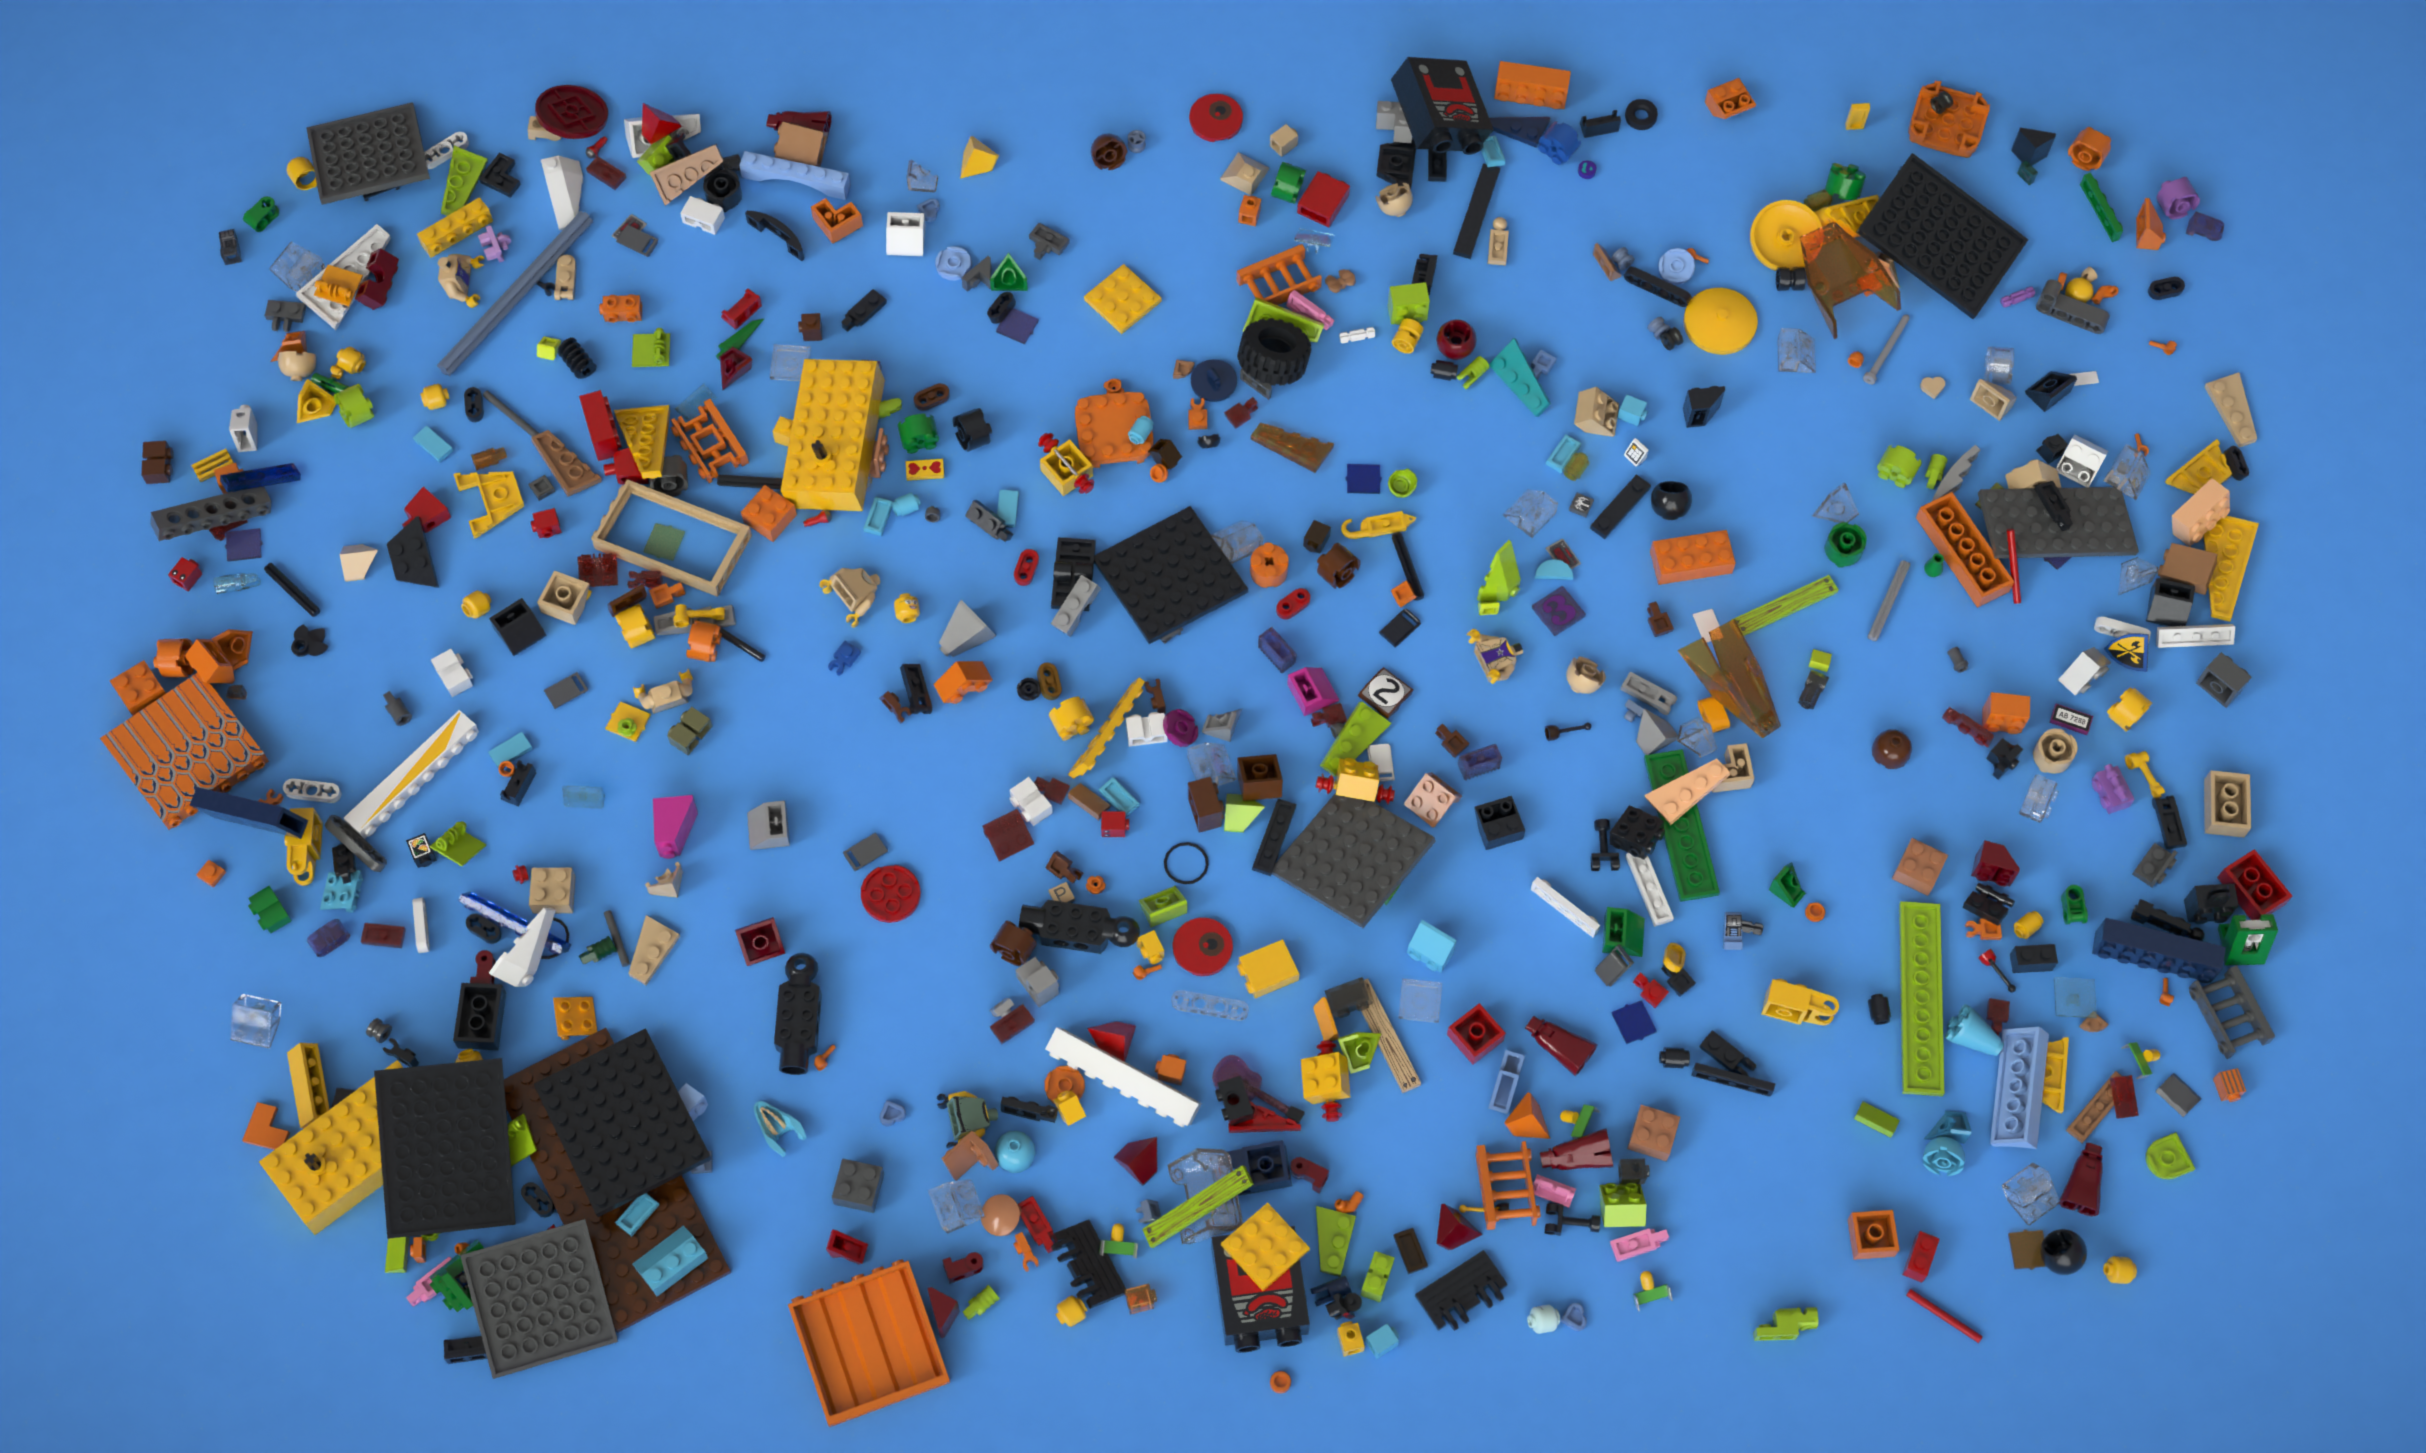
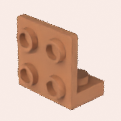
M884 428L879 429L878 440L874 442L869 477L881 478L882 472H885L886 469L884 457L885 455L888 456L889 444H887L888 436L885 435Z
M1425 773L1404 802V805L1431 827H1436L1452 803L1459 802L1462 795L1434 773Z
M973 1131L964 1136L958 1144L948 1150L942 1157V1161L954 1180H958L978 1161L983 1167L988 1166L992 1170L999 1166L988 1145Z

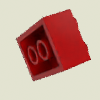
M601 390L579 396L598 461L613 458V453L619 451L618 448H622L607 396L603 397Z
M2255 849L2224 868L2217 877L2222 884H2235L2238 904L2251 920H2259L2263 914H2272L2286 905L2293 897Z

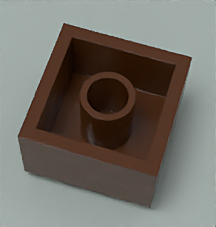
M1276 754L1237 757V777L1243 801L1282 798L1283 779Z
M1211 777L1188 782V801L1199 833L1221 827L1222 819H1224L1222 800L1218 801V787L1216 782L1212 783Z

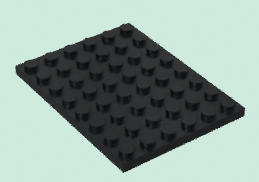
M1913 153L1908 157L1856 231V233L1972 319L1978 315L2029 240Z
M646 1028L534 1083L535 1089L597 1217L712 1160Z
M502 1058L374 1071L387 1239L515 1225Z

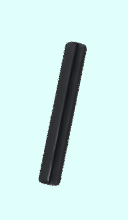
M718 475L717 485L762 488L766 485L770 489H781L783 478Z
M1394 533L1392 540L1406 579L1417 597L1414 600H1421L1424 598V593L1402 533Z
M268 563L264 567L265 572L312 617L320 613L319 607L274 564Z

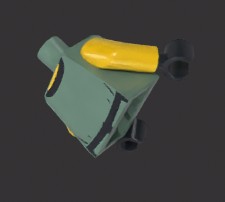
M967 1091L952 1093L948 1097L944 1094L937 1096L939 1101L944 1100L943 1103H938L937 1106L940 1109H948L954 1141L958 1140V1143L971 1131L978 1137H983L985 1131L990 1126V1121L998 1119L996 1108L987 1109L983 1098H977V1096ZM949 1142L946 1145V1148H950L951 1146H955L956 1144L954 1142Z

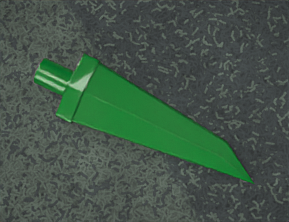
M764 319L751 321L726 341L720 343L718 347L721 351L716 355L717 359L720 360L719 357L732 347L739 350Z

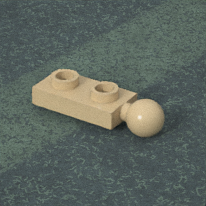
M1497 217L1493 221L1494 229L1490 230L1488 264L1506 266L1509 231H1505L1507 221L1503 217Z

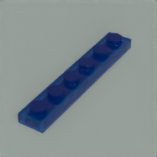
M472 892L461 894L459 902L465 904V908L480 912L484 918L498 921V925L515 930V934L519 936L527 933L526 928L530 922ZM548 933L545 947L549 948L551 953L559 955L568 952L571 944Z

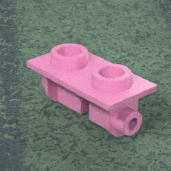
M1538 1174L1533 1184L1534 1195L1565 1207H1570L1576 1191L1575 1188Z

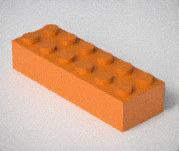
M1953 492L1920 507L1916 519L1939 553L1943 555L1944 560L1977 608L2010 592L2014 580L2000 560L1994 558L1993 550Z

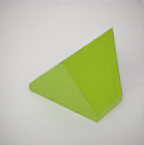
M1227 794L1224 831L1244 833V830L1265 806L1255 800L1243 801L1241 794Z
M1356 1032L1338 1038L1343 1055L1348 1060V1068L1351 1074L1370 1068L1382 1033Z

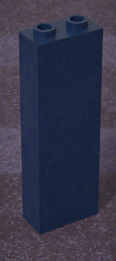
M199 787L196 788L190 806L216 819L299 839L302 838L309 821L280 806Z

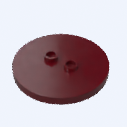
M560 85L549 88L539 95L535 104V116L539 124L554 135L568 139H583L596 135L606 126L608 108L598 94L587 88L576 85Z

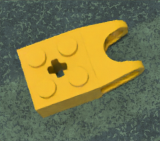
M290 808L291 812L309 820L301 839L285 835L287 869L293 875L298 885L306 886L314 880L316 860L321 859L323 822L314 808ZM305 872L309 873L307 880H299V875Z
M1772 979L1765 994L1761 1014L1799 1025L1803 1021L1826 1026L1833 1021L1834 1015L1838 1012L1839 1003L1833 996L1809 989L1805 985L1790 984L1784 979ZM1824 1002H1832L1835 1006V1009L1832 1010L1829 1006L1825 1005ZM1819 1016H1830V1017H1829L1828 1020H1822V1019H1820Z

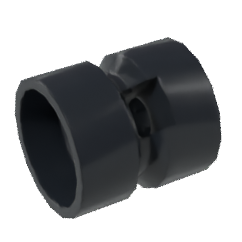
M1777 267V291H1786L1790 287L1793 291H1803L1805 289L1806 273L1804 267H1793L1791 270L1787 267Z

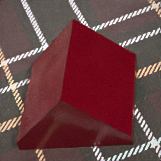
M774 917L735 930L747 966L785 954Z
M930 1287L927 1289L940 1337L944 1338L960 1312L958 1302Z

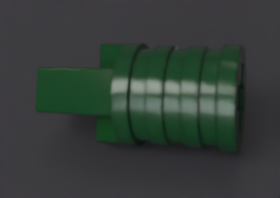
M607 936L605 939L586 947L587 951L580 954L579 958L583 964L592 960L596 963L602 960V958L617 952L610 937Z

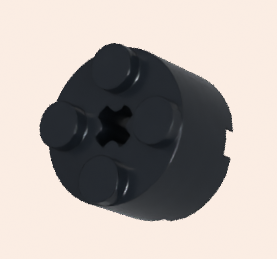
M718 168L710 171L705 176L703 188L708 203L717 204L723 208L724 212H727L737 206L742 200L739 178L732 170L726 168L725 170H719Z
M980 408L953 417V427L957 426L958 432L955 434L964 450L967 449V452L990 443L989 434L992 433V429L989 423H985L984 415Z

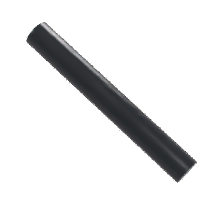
M721 628L720 633H722L724 639L760 662L764 661L766 657L764 654Z

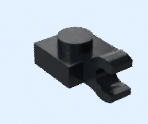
M1665 965L1661 968L1670 977L1667 983L1679 997L1696 984L1683 968L1677 973L1670 971Z
M390 1038L389 1041L394 1047L392 1049L384 1047V1052L389 1056H394L398 1061L409 1067H417L419 1062L415 1058L416 1054L407 1048L405 1050L399 1048L397 1041Z

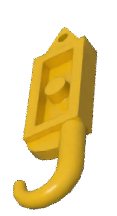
M1402 511L1367 517L1362 520L1360 531L1355 532L1347 530V525L1352 522V519H1348L1343 522L1341 531L1349 539L1371 538L1406 531L1407 527L1416 520V517L1404 514Z

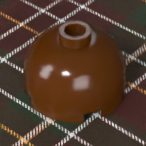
M1108 133L1102 134L1094 140L1090 153L1095 166L1099 169L1108 168V170H1114L1125 162L1127 148L1117 135Z
M1888 729L1881 732L1874 740L1872 746V756L1875 761L1886 766L1885 768L1887 769L1903 767L1910 759L1912 753V743L1909 737L1896 729Z

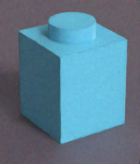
M1626 394L1617 418L1638 426L1640 421H1644L1647 416L1648 410H1645L1647 402Z
M1385 1324L1368 1335L1365 1342L1376 1359L1397 1347L1399 1343L1398 1338L1400 1337L1394 1327L1390 1328L1388 1324Z

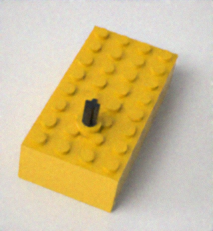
M804 359L780 490L783 497L795 505V509L863 511L879 418V406L885 383L877 361Z
M396 1060L384 1070L403 1068V1066ZM375 1077L259 1161L260 1165L314 1235L318 1234L383 1185Z

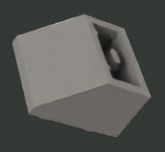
M785 800L766 802L747 812L750 850L790 846Z

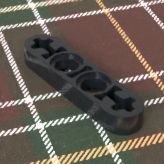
M1629 267L1624 274L1627 282L1678 306L1686 307L1692 298L1686 290L1636 267Z

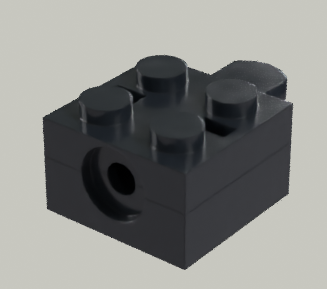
M2235 884L2194 886L2184 899L2187 920L2196 924H2204L2207 921H2215V923L2226 922L2239 906Z

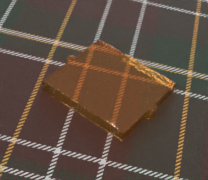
M2024 1230L2023 1232L2008 1234L2014 1269L2030 1268V1270L2038 1267H2046L2040 1254L2041 1244L2044 1240L2043 1230Z

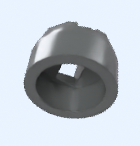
M934 506L928 507L925 512V519L928 522H938L940 520V510L937 507L934 508Z
M1334 723L1330 725L1331 733L1335 739L1341 732L1344 724Z

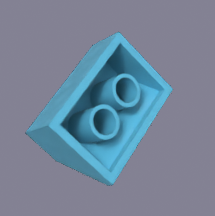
M683 1225L632 1265L654 1294L659 1296L707 1260L708 1256L694 1236Z

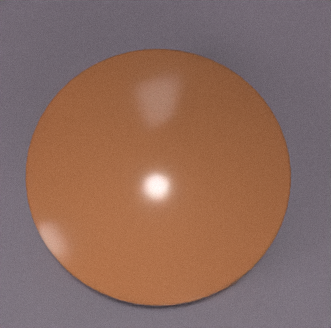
M999 1194L992 1196L985 1202L981 1210L982 1225L992 1235L1008 1236L1018 1225L1021 1208L1008 1195Z

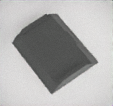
M2175 1073L2155 1091L2182 1117L2201 1100Z

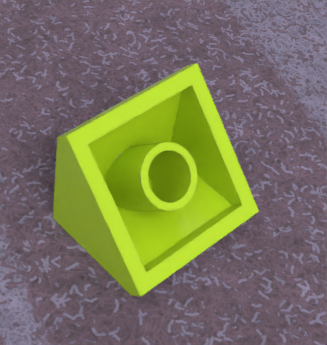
M1176 886L1139 900L1150 927L1187 913V900Z

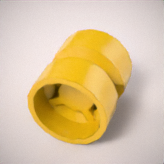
M1403 319L1398 332H1396L1392 340V345L1403 353L1410 354L1414 352L1417 342L1423 333V326L1413 319Z

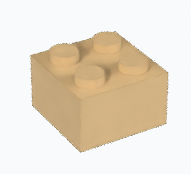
M532 868L529 907L533 914H538L543 908H554L556 910L555 914L573 913L576 876L572 868Z

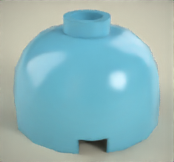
M1009 1131L1003 1134L998 1139L994 1149L995 1159L999 1167L1010 1173H1020L1027 1170L1036 1155L1033 1141L1028 1135L1020 1131Z
M1937 1137L1926 1145L1923 1154V1165L1930 1172L1940 1175L1939 1171L1947 1173V1176H1952L1963 1170L1965 1153L1958 1141L1949 1137Z

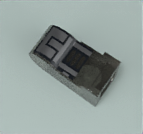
M230 229L219 232L220 253L225 265L242 262L235 230ZM236 255V257L233 259H230L227 256Z

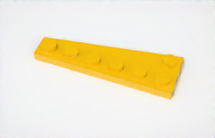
M1140 677L1130 684L1109 714L1108 718L1111 720H1107L1098 730L1100 734H1097L1087 746L1088 749L1079 757L1068 773L1070 777L1075 779L1079 775L1083 776L1087 770L1093 768L1096 763L1094 759L1097 755L1100 756L1106 748L1104 746L1105 742L1112 739L1115 734L1113 730L1124 721V713H1128L1134 705L1132 701L1134 698L1137 699L1143 692L1142 686L1145 681Z

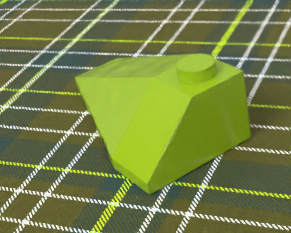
M1508 540L1496 552L1492 560L1491 570L1484 578L1486 585L1485 587L1482 585L1478 591L1477 600L1479 602L1507 601L1511 596L1515 597L1520 591L1521 579L1512 542Z

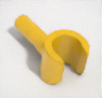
M337 363L330 368L332 377L340 379L343 376L344 370Z

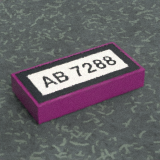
M2055 704L2049 723L2087 735L2093 716Z

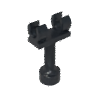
M1595 820V830L1599 831L1600 853L1591 854V871H1599L1600 861L1610 860L1611 871H1619V853H1608L1607 831L1610 830V820Z
M1549 1203L1546 1206V1214L1558 1215L1557 1225L1545 1224V1234L1561 1236L1562 1225L1564 1224L1589 1227L1590 1232H1599L1600 1216L1592 1215L1590 1219L1563 1216V1205Z

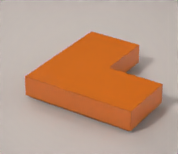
M257 1102L242 1141L275 1150L288 1140L290 1132L271 1127L278 1111L277 1107Z

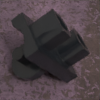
M1337 1293L1333 1295L1335 1301L1325 1305L1330 1317H1334L1336 1320L1342 1317L1352 1319L1355 1317L1353 1312L1359 1310L1362 1306V1299L1356 1293H1349L1346 1296Z

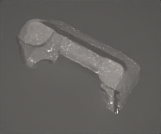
M1196 1148L1168 1164L1170 1178L1175 1184L1184 1185L1188 1200L1231 1173L1233 1166L1230 1155L1225 1150ZM1238 1195L1181 1230L1182 1244H1194L1239 1228L1243 1224Z

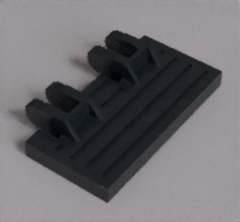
M1090 1220L1078 1223L1052 1235L1055 1242L1051 1246L1053 1251H1058L1065 1247L1069 1250L1057 1257L1058 1261L1064 1262L1073 1258L1067 1264L1074 1278L1070 1282L1071 1286L1078 1287L1084 1283L1087 1284L1088 1288L1080 1290L1076 1295L1078 1299L1092 1294V1297L1086 1300L1090 1309L1127 1293V1289L1108 1254L1103 1253V1256L1100 1255V1239Z
M1483 1250L1416 1293L1415 1298L1438 1331L1446 1326L1442 1319L1443 1316L1455 1331L1458 1329V1324L1450 1314L1452 1310H1455L1460 1319L1466 1324L1469 1322L1466 1313L1480 1304V1300L1476 1296L1477 1294L1485 1305L1491 1308L1493 1306L1492 1300L1484 1290L1489 1287L1495 1298L1501 1301L1504 1297L1500 1290L1507 1287L1508 1284Z

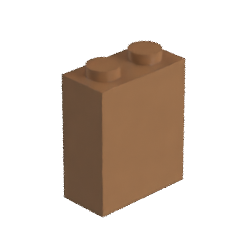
M782 122V125L780 124L778 128L779 139L774 146L775 157L821 167L828 132L790 122Z
M2171 543L2170 549H2166L2163 560H2165V563L2160 565L2158 570L2160 579L2195 586V593L2206 595L2217 564V554Z

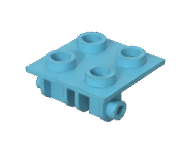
M361 870L352 872L351 882L343 884L340 876L336 877L335 872H329L320 910L346 908V912L353 913L357 909L358 900L356 899L359 898L357 893L361 892L360 888L363 882L362 874H360Z

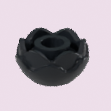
M1219 434L1202 436L1201 438L1198 437L1197 442L1202 449L1218 447L1220 437Z
M1033 678L1021 680L1017 685L1019 697L1025 701H1032L1038 698L1041 693L1039 682Z

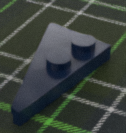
M1550 117L1489 118L1494 129L1493 131L1535 148L1538 146L1539 139L1550 122Z

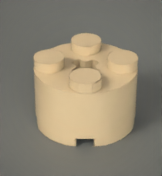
M2062 729L2047 730L2039 738L2033 749V759L2039 770L2044 773L2056 774L2068 769L2078 750L2077 742L2071 734L2069 736Z

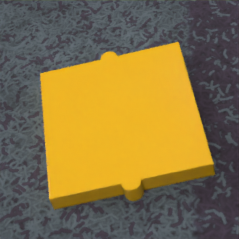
M620 701L614 713H611V719L605 729L625 737L618 732V723L622 719L631 718L636 723L637 729L632 736L625 738L636 742L642 731L646 729L645 725L651 714Z

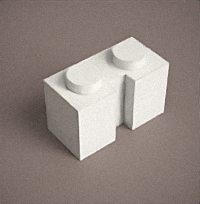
M692 196L689 197L680 213L684 224L695 228L697 226L701 227L703 231L716 235L725 219L723 208L719 205L710 204L701 198H694Z
M449 649L431 659L436 672L452 697L473 686L470 681L473 677L468 668L463 669L461 666L464 662L459 653L454 654L452 649Z
M1152 712L1148 715L1149 717L1143 718L1138 714L1127 717L1126 730L1129 747L1167 742V736L1163 729L1164 713Z
M1029 777L1010 789L1009 800L1015 808L1019 807L1022 811L1021 815L1026 822L1030 821L1035 826L1052 814V805L1038 791L1037 786Z

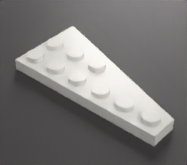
M376 224L329 265L363 275L361 284L367 280L371 273L370 270L366 269L371 253L380 248L384 250L391 239L390 235ZM324 269L296 293V296L333 329L337 330L355 300L358 288L350 306L314 296L317 289L315 282L316 280L320 281L325 272Z

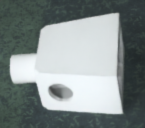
M241 405L239 409L232 410L229 431L238 452L257 451L256 419L249 405Z

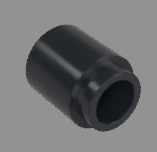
M1436 360V363H1432L1430 374H1434L1433 378L1456 380L1458 365H1454V362Z
M1883 994L1872 995L1871 999L1868 1000V1006L1874 1025L1889 1023L1891 1012L1888 997H1883Z
M1664 1047L1663 1051L1659 1053V1063H1663L1664 1068H1684V1066H1689V1050Z

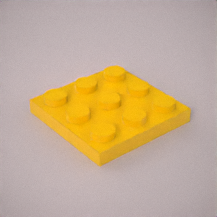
M1123 264L1084 296V301L1117 331L1123 334L1162 302V298Z
M1268 1202L1221 1242V1246L1262 1291L1268 1288L1310 1251L1309 1246Z

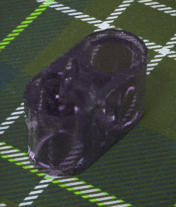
M334 919L309 935L306 941L317 957H323L344 944L350 938V934L339 919Z

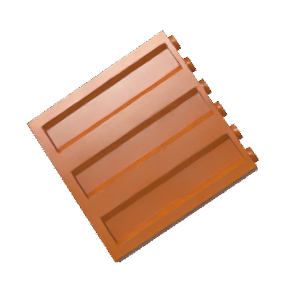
M903 1259L891 1263L892 1267L884 1269L883 1266L873 1269L870 1275H856L851 1278V1282L845 1284L843 1281L834 1283L829 1290L824 1291L823 1288L811 1292L812 1296L806 1298L803 1295L791 1299L792 1303L788 1304L829 1427L950 1383L909 1261L904 1262Z

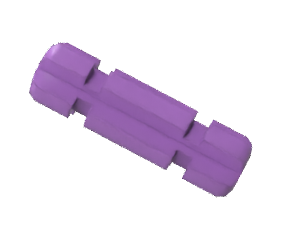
M2031 286L2027 287L2025 290L2022 289L2010 294V296L2002 297L2000 302L2006 308L2011 306V304L2014 305L2024 301L2026 298L2034 297L2035 290Z

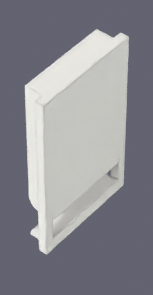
M1369 745L1367 747L1368 760L1378 765L1379 775L1392 773V777H1381L1379 782L1394 781L1390 745Z

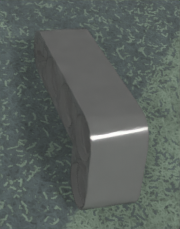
M2047 280L2036 304V309L2039 312L2092 333L2101 334L2104 332L2110 318L2107 311L2060 294L2062 289L2061 283L2056 280Z

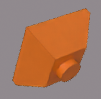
M2145 198L2136 217V248L2159 250L2161 244L2165 242L2166 233L2163 232V224L2150 198Z

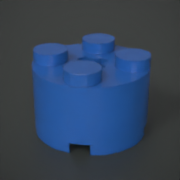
M1555 121L1540 137L1538 149L1552 158L1555 164L1560 165L1570 159L1580 147L1581 140L1578 142V134L1571 126L1566 123L1557 124L1558 121Z

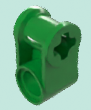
M266 196L246 211L243 221L255 231L261 232L278 217L279 209L275 205L273 198Z
M2070 885L2061 896L2064 923L2066 925L2071 922H2082L2085 924L2088 921V912L2085 906L2084 892L2080 886ZM2068 893L2074 894L2076 899L2070 898Z

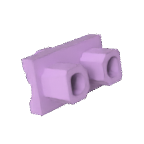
M491 225L487 226V232L478 235L482 247L492 244V247L483 249L488 261L498 258L499 263L503 262L504 258L500 248L507 250L511 239L508 235H503L502 232L498 233L496 238Z

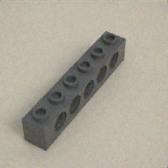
M262 484L151 512L150 524L158 541L169 540L174 537L189 535L193 532L208 530L213 527L228 525L229 523L244 521L257 516H264L271 513V499Z

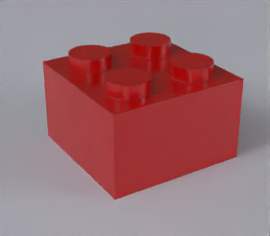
M1480 1003L1450 1025L1447 1031V1036L1472 1065L1501 1044L1506 1035L1504 1030Z

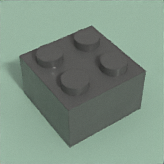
M2221 652L2206 667L2196 684L2227 708L2242 692L2252 677L2245 669L2236 665L2229 656H2225Z
M842 1158L832 1195L834 1205L874 1213L884 1178L883 1167Z

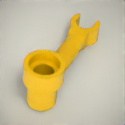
M684 604L676 605L673 617L674 626L679 628L687 627L689 625V618L694 617L724 620L725 608L687 610V606Z
M2142 751L2137 754L2131 753L2126 755V766L2130 770L2135 768L2141 769L2150 785L2153 798L2162 797L2161 794L2165 793V790L2155 780L2146 762H2149L2148 753Z

